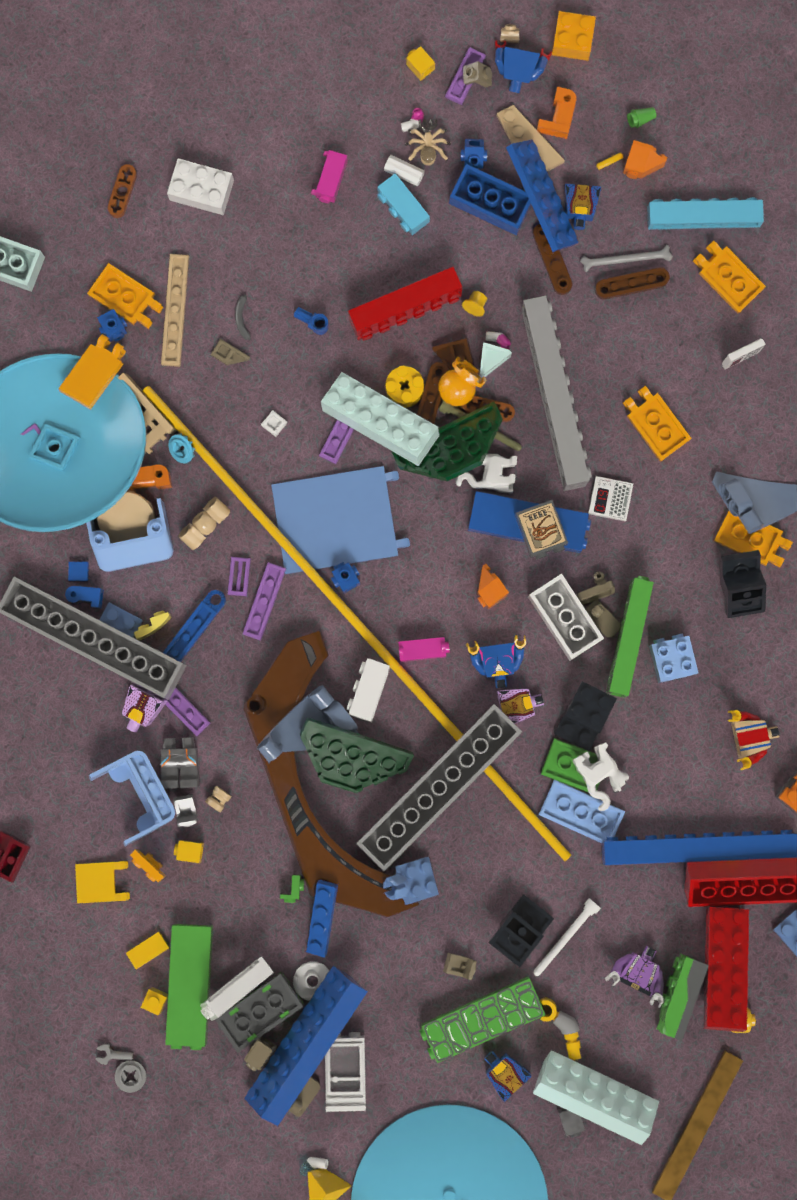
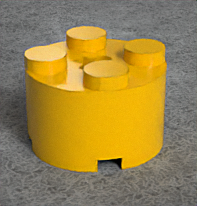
M399 366L390 372L386 379L388 399L404 408L412 407L421 400L424 391V381L416 369L408 366ZM401 385H408V389L401 390Z

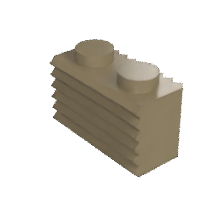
M263 1036L257 1039L244 1058L247 1062L246 1066L253 1071L261 1070L269 1062L275 1050L278 1049L277 1046Z

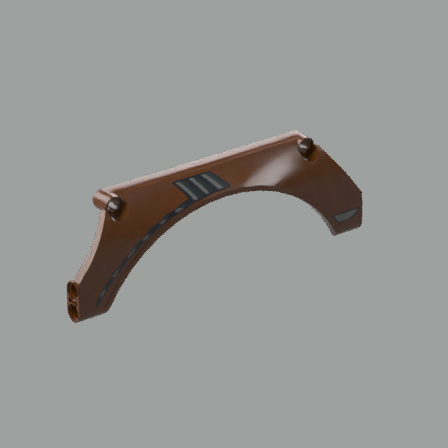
M320 631L286 642L270 669L253 691L252 697L244 703L243 709L257 746L302 701L305 690L314 673L329 656ZM250 702H255L257 704V711H253L250 709ZM259 751L309 894L313 898H315L317 882L323 880L338 885L335 903L383 917H390L420 905L419 902L405 905L403 898L389 899L384 892L390 891L392 888L391 886L383 888V884L386 878L391 877V875L372 869L359 862L341 849L328 836L310 810L302 792L297 775L294 751L282 752L270 763Z

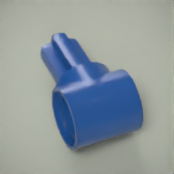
M300 307L295 310L294 317L308 324V328L316 334L322 335L328 331L329 324L325 315L316 312L311 314ZM323 321L325 325L322 328H317L315 323Z

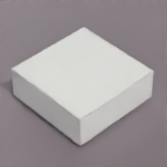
M272 410L261 426L277 437L288 422Z

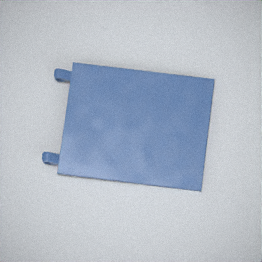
M384 466L272 484L278 529L315 570L334 567L342 562L352 564L398 556L397 548L410 546L408 538L400 540L395 538L386 481L399 480L398 471L385 473ZM281 547L284 568H286L285 574L303 572L298 564Z

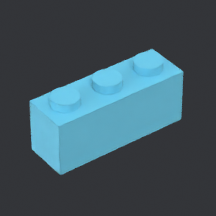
M396 173L377 187L379 200L383 204L386 202L390 207L388 209L394 218L398 217L401 221L400 225L406 233L409 231L413 235L430 222L428 213Z

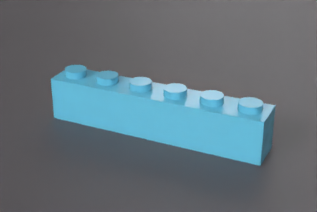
M754 197L747 198L746 200L729 198L722 201L718 198H712L708 201H701V199H691L690 201L673 199L670 202L656 199L649 202L647 207L648 229L761 227L764 222L763 200H757Z

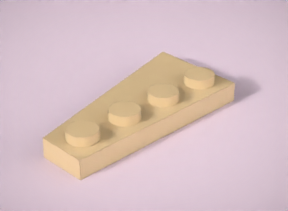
M514 105L497 113L496 116L512 144L533 139L538 148V153L545 163L546 171L565 162Z

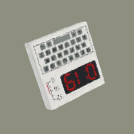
M759 339L728 354L722 362L724 369L758 354L765 346L764 340Z
M596 476L588 514L626 522L633 483Z

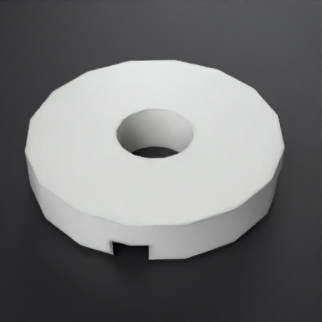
M309 961L302 964L296 970L293 977L296 993L305 1000L310 1001L316 989L319 988L325 979L329 969L317 961ZM309 976H316L318 978L316 986L311 987L308 985L307 978Z

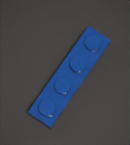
M323 880L317 882L307 953L324 958L327 955L338 889L337 884Z

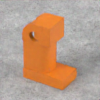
M557 87L553 107H555L553 120L551 122L539 119L537 126L539 133L564 139L568 138L576 104V94L572 90Z
M163 465L140 467L134 482L128 490L135 492V489L154 486L158 490L172 488L170 472Z

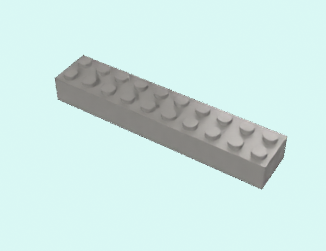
M546 296L527 299L523 301L521 311L563 491L586 487L592 477L589 466L586 467L585 459H587L586 449L581 446V441L583 440L581 429H577L576 423L578 422V415L572 408L574 398L572 392L569 393L568 391L570 381L568 374H564L565 360L564 356H560L559 349H561L560 339L555 336L557 326L555 319H551L552 304L551 301H547Z
M13 577L0 602L1 614L165 699H170L187 666L16 577Z
M494 704L356 844L385 871L522 733V730Z

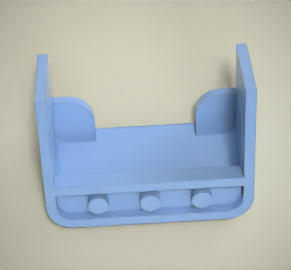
M161 498L157 499L160 518L152 519L148 523V536L110 543V538L106 532L96 531L94 519L86 523L90 543L100 569L105 572H111L163 561L172 557L174 549L165 504Z
M134 751L89 775L90 781L106 773H109L111 779L118 783L130 779L147 812L137 820V828L140 833L123 842L124 846L162 827L175 816V809L148 757L142 751Z

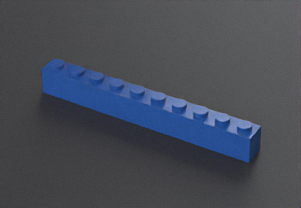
M773 830L761 831V835H754V831H743L742 835L736 836L734 832H723V836H715V833H703V837H696V834H684V838H676V834H668L662 839H657V835H646L645 839H638V836H626V840H618V837H606L607 841L601 842L603 865L796 858L797 833H792V830H780L781 834H773Z

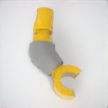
M541 998L540 1003L542 1005H549L552 1011L550 1014L540 1017V1020H553V1024L561 1030V1034L568 1041L566 1042L569 1059H581L579 1050L581 1044L580 1040H577L580 1029L574 1017L562 1011H556V1004L552 999Z

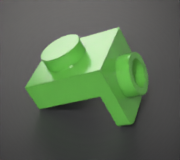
M292 875L291 894H280V899H284V902L296 903V899H300V891H304V879H301V875Z

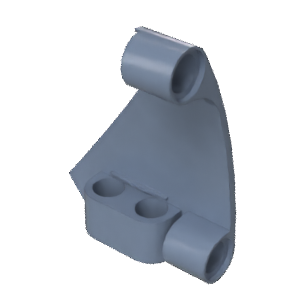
M717 471L712 480L714 487L731 514L739 517L749 534L797 512V485L755 480Z
M321 685L296 705L267 734L257 748L269 763L282 752L306 750L300 737V732L307 717L359 734L356 730L358 727L344 707L334 700L326 688Z

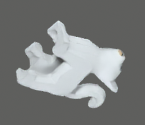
M487 454L482 464L484 465V473L481 481H476L474 476L468 472L456 477L457 486H461L462 481L466 479L471 487L476 489L484 488L500 493L512 494V483H515V474L503 476L502 470L503 468L515 467L517 465V456H511L510 459H507L498 454Z
M606 742L594 747L598 758L597 762L593 764L589 762L590 755L588 752L572 760L577 771L583 776L589 794L593 798L602 799L603 803L598 807L599 811L608 809L610 798L605 792L597 791L596 784L609 777L611 786L616 792L621 791V787L629 779L627 773L618 770L616 762L607 753L606 748L608 745Z

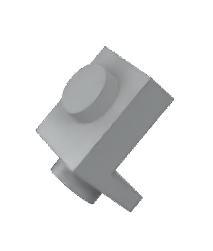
M193 794L175 797L173 802L178 827H190L196 824L197 810Z

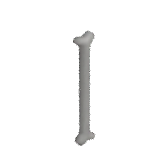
M666 245L661 251L595 259L583 256L580 262L584 265L583 270L587 272L592 266L658 258L670 261L673 255L669 252L670 247Z

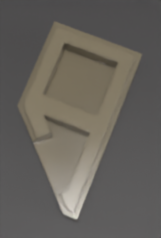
M222 339L219 340L210 354L225 365L250 360V356Z

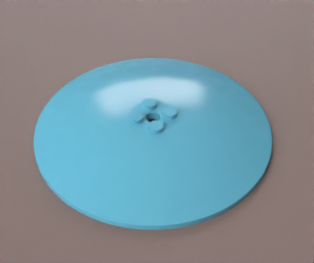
M71 354L39 355L16 362L0 371V522L18 529L35 532L66 530L97 518L124 496L134 482L142 465L146 448V425L141 406L135 394L124 380H119V375H115L90 410L61 393L58 389L82 356ZM34 423H36V425L41 431L40 435H38L35 429L29 431L25 435H21V433L26 431V429L32 426ZM52 445H59V449L57 451H50Z
M445 1104L430 1106L408 1113L397 1119L376 1137L364 1154L357 1169L351 1200H548L542 1170L533 1151L512 1127L483 1110L462 1105Z

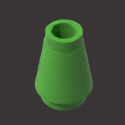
M653 107L631 110L627 114V120L631 128H639L656 118V111Z

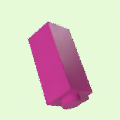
M329 150V152L324 151L323 154L327 158L317 190L312 189L311 194L315 195L323 203H335L348 162L347 155Z
M444 637L398 642L400 662L446 658V653H450L449 642H445Z

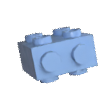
M683 634L672 636L673 640L665 641V638L653 640L654 644L649 646L658 683L698 674L689 636L684 637Z

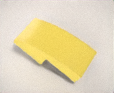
M165 611L154 613V617L150 618L152 626H149V624L139 626L138 631L134 632L136 639L141 640L157 632L171 619V614L169 612L165 613Z

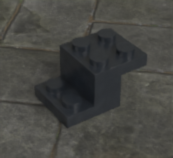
M759 550L721 556L720 585L726 598L727 618L765 612L767 585L760 570L761 554Z
M581 681L554 734L590 751L597 734L601 733L617 698Z
M522 894L499 924V929L488 943L520 968L542 940L544 931L554 918Z

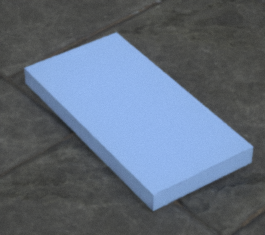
M554 779L539 815L601 843L602 841H607L606 837L615 836L625 811L613 805H610L605 811H599L598 807L603 801Z

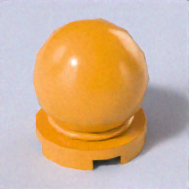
M459 357L452 363L454 369L447 371L441 377L438 385L440 397L445 403L452 406L467 404L473 399L476 393V386L481 388L487 381L484 376L481 378L478 375L480 371L466 360L460 362L461 359Z

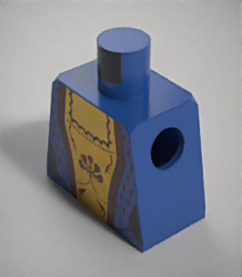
M565 184V212L569 219H574V229L584 230L585 220H593L601 187Z
M491 1051L484 1058L491 1066L486 1071V1075L504 1102L532 1077L527 1069L507 1053L499 1058Z

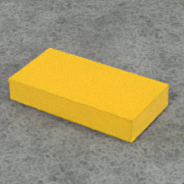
M159 931L128 951L126 955L135 969H138L170 947Z

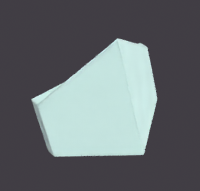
M483 342L479 376L481 378L483 376L486 377L508 360L512 352L508 349Z

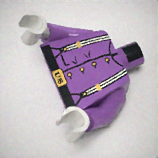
M648 946L645 947L642 956L633 952L618 959L611 973L605 977L606 981L613 978L614 983L612 986L620 981L650 997L653 993L650 1005H653L654 1000H657L659 1002L658 1007L660 1008L664 1002L662 996L664 987L663 974L660 966L652 962L657 951Z

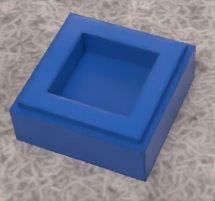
M69 562L68 581H89V562Z

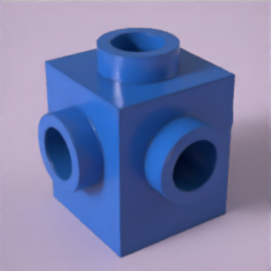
M465 139V149H461V161H464V167L468 164L476 169L483 168V161H487L484 139Z
M114 309L97 317L102 326L99 328L101 334L108 337L110 342L119 341L127 334L125 320L122 316L118 317Z
M342 562L334 567L335 570L332 571L333 577H331V580L336 588L340 586L343 593L360 585L357 578L360 574L355 565L350 566L349 562L346 564ZM344 574L349 575L346 579H343L342 576Z

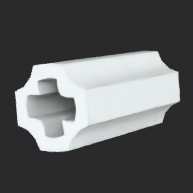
M393 155L389 156L384 167V171L392 175L396 173L399 178L415 186L420 184L425 171Z

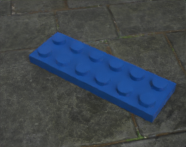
M533 139L507 146L506 149L552 252L579 243Z

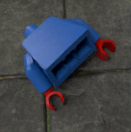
M498 40L495 41V63L499 73L505 79L511 80L510 92L520 93L522 82L530 83V81H535L544 72L547 62L552 55V51H550L549 55H545L543 53L544 48H542L539 54L506 47V40H504V44L501 46L498 45Z

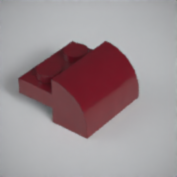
M0 831V877L9 882H14L31 845L3 831Z

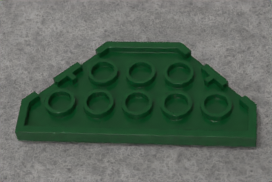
M492 402L438 428L439 437L419 466L395 452H391L400 470L449 481L483 464L503 418L495 402Z
M309 717L306 718L300 732L302 742L320 781L353 793L361 792L363 788L372 784L377 785L388 780V777L395 774L405 773L414 757L412 751Z

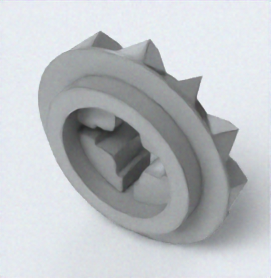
M132 1060L125 1061L118 1066L115 1072V1082L122 1091L132 1093L143 1087L146 1081V1070L141 1063ZM136 1070L134 1075L135 1080L131 1079L126 1083L125 1081L128 1077L126 1072L128 1071L129 1073H131L132 1071Z

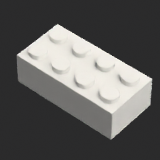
M562 574L529 594L528 598L569 661L604 639Z

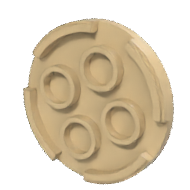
M127 490L114 506L97 517L100 530L108 534L112 543L148 536L147 525L152 519H156L151 503L141 495Z

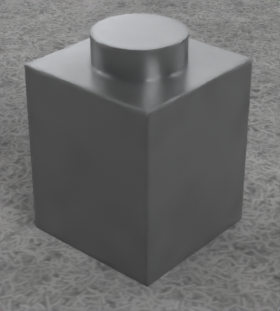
M564 1108L558 1109L566 1136L577 1137L581 1135V1131L585 1130L581 1116Z

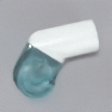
M309 1157L300 1166V1175L308 1176V1172L316 1168L327 1169L328 1159Z

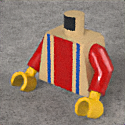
M730 710L728 713H731L733 717L728 722H731L738 758H740L737 762L741 761L743 768H740V770H745L759 762L767 754V749L771 747L770 739L779 738V730L777 726L767 728L766 721L761 720L757 715L747 711Z

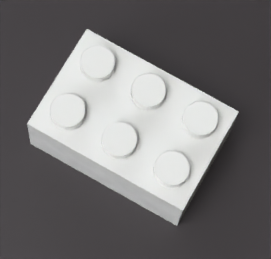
M177 159L167 195L170 201L224 215L234 182L233 175L226 171Z
M368 658L366 662H362L359 673L362 674L360 681L356 680L353 692L356 693L354 699L350 698L347 706L350 716L372 723L390 670L389 665Z

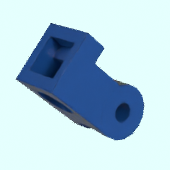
M71 586L66 590L65 597L74 604L89 602L91 607L102 609L104 590L101 588Z

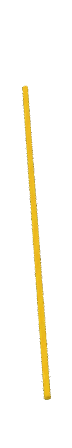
M150 386L144 388L142 392L179 433L183 436H188V441L192 442L191 446L195 448L199 456L387 665L390 666L449 734L458 741L463 736L462 732ZM489 765L484 770L485 774L564 861L571 857L570 852L498 772Z

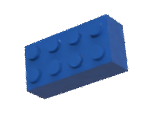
M468 164L465 165L449 199L450 205L516 236L532 206L525 191Z

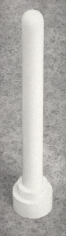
M590 898L584 903V911L534 969L533 973L535 976H539L586 919L594 913L597 914L601 909Z

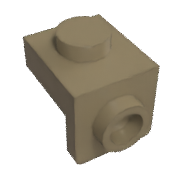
M478 61L464 66V84L477 83L483 87L492 86L491 67Z
M448 953L443 972L472 980L476 972V961L469 957Z

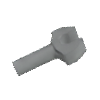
M102 1044L97 1047V1050H104L107 1053L106 1057L96 1058L101 1064L107 1065L111 1059L133 1060V1052L113 1051L110 1048V1044Z

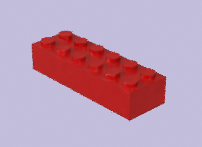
M453 266L348 310L349 321L357 340L362 339L365 341L372 338V334L389 331L391 326L406 324L410 318L418 319L425 315L424 312L432 310V312L442 308L443 304L458 302L462 296L463 287Z
M797 858L687 862L685 878L688 907L797 902Z
M709 907L706 910L705 963L709 966L704 983L703 1029L735 1032L747 1030L749 909Z

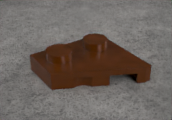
M468 338L432 347V350L440 357L449 370L454 369L452 363L457 357L461 359L460 362L466 360L474 366Z

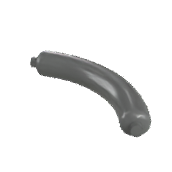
M244 295L239 298L236 305L235 321L241 336L245 340L250 341L251 335L243 323V308L247 301V296Z

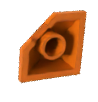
M634 140L623 174H626L631 179H641L663 168L667 157L664 154L659 156L656 153V148L652 145Z
M484 564L481 570L477 593L479 597L477 600L483 608L486 606L489 610L506 598L509 592L495 573H490L489 566Z

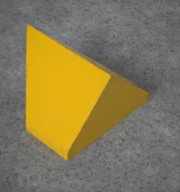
M318 1168L308 1172L309 1200H337L352 1186L326 1169Z

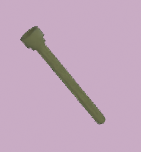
M443 401L439 408L440 412L444 414L451 413L458 418L467 415V413L445 403V401ZM497 431L495 439L516 451L521 450V444Z

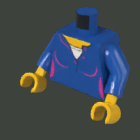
M516 635L514 637L515 643L479 647L477 641H474L475 646L470 648L467 643L466 647L470 653L472 665L480 675L486 676V678H494L496 688L507 687L506 676L513 675L519 669L524 658L526 636H524L523 641H517Z

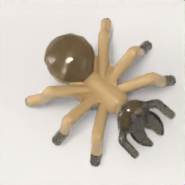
M418 119L419 127L425 134L423 135L417 129L408 130L409 133H416L423 139L413 138L405 143V146L420 143V146L414 149L408 161H411L420 150L422 163L427 166L432 165L436 159L435 149L447 161L448 157L440 147L436 146V143L442 142L445 145H451V142L446 141L444 138L433 139L438 134L446 133L448 130L438 129L431 135V132L437 127V119H435L434 125L431 119H429L428 124L426 119H424L423 126L421 125V120Z

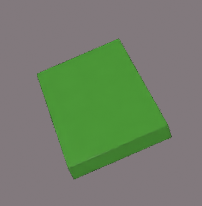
M554 738L541 775L588 792L583 776L577 771L572 760L585 752H588L590 755L589 762L591 764L597 762L598 758L595 753Z

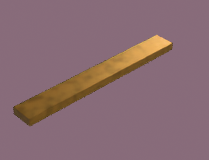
M724 1051L652 1190L653 1194L664 1200H672L743 1062L740 1058L727 1051Z

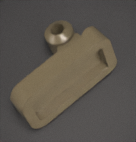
M602 572L594 574V582L597 586L576 595L583 606L615 593L613 582H606Z
M595 600L585 609L598 630L605 637L611 638L620 630V623L598 600Z
M311 1076L288 1111L297 1117L302 1116L319 1092L320 1083Z

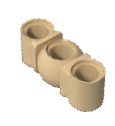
M217 497L212 498L203 508L204 511L198 513L192 520V524L189 523L178 535L191 550L198 548L203 540L206 539L204 536L209 535L216 528V522L220 524L230 513V509Z

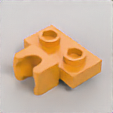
M135 849L130 854L133 858L131 860L132 863L139 869L142 868L146 872L145 875L152 882H155V880L161 882L166 875L160 870L163 865L155 860L150 852L144 855L139 849Z

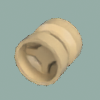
M216 785L213 789V794L205 802L221 812L225 802L229 801L232 796Z

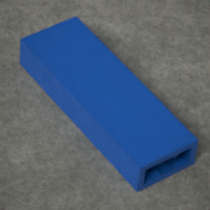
M476 491L468 531L524 542L515 513L539 504ZM555 507L568 541L567 546H564L565 551L581 553L582 549H586L588 538L584 537L586 530L589 531L591 519H588L589 514Z

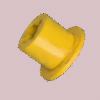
M473 291L469 299L462 302V307L466 312L474 316H483L485 313L483 307L487 297L479 291Z

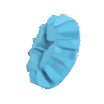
M180 433L170 438L168 444L169 451L176 461L185 464L190 462L195 456L193 453L195 448L191 446L192 442L188 441V436H183ZM184 446L185 449L180 451L179 449Z

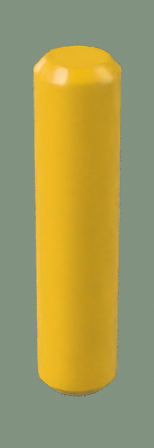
M618 153L597 163V169L600 170L623 159V154Z

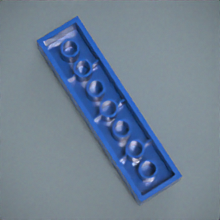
M335 966L326 974L325 979L319 988L316 989L314 995L304 1007L302 1013L294 1022L292 1028L244 1098L261 1118L277 1126L368 992L350 975Z

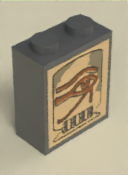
M552 500L515 513V518L530 558L535 557L538 560L546 557V553L550 551L558 553L565 550L564 546H567L568 541Z

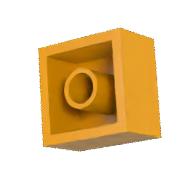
M559 11L552 55L588 61L596 17Z

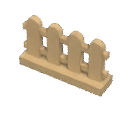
M122 373L118 377L119 380H124L135 394L140 406L143 405L146 408V411L143 412L146 427L149 425L152 431L146 435L145 454H151L153 452L151 448L160 439L165 441L167 433L173 435L177 430L146 397L137 383L128 374ZM154 419L159 423L157 426L152 422Z

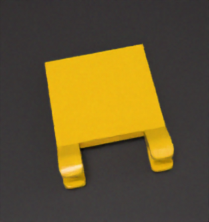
M128 861L75 864L77 903L129 900V892L116 893L115 870L127 869Z

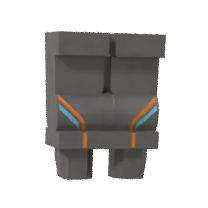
M175 738L164 739L163 749H161L160 781L164 789L200 787L198 748H195L194 738H182V749H176Z

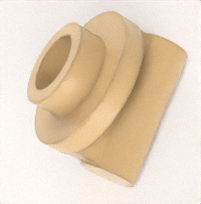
M513 24L505 25L504 28H501L500 42L504 43V40H506V43H519L520 29L516 28V25Z

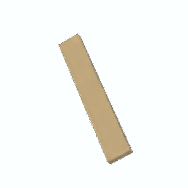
M170 254L162 366L181 367L189 255Z

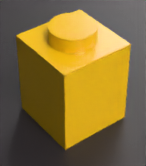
M421 46L417 50L413 49L408 53L406 65L420 81L435 70V62Z
M179 840V843L175 844L174 847L176 860L201 863L204 843Z
M151 987L140 1008L159 1016L167 1002L168 994Z

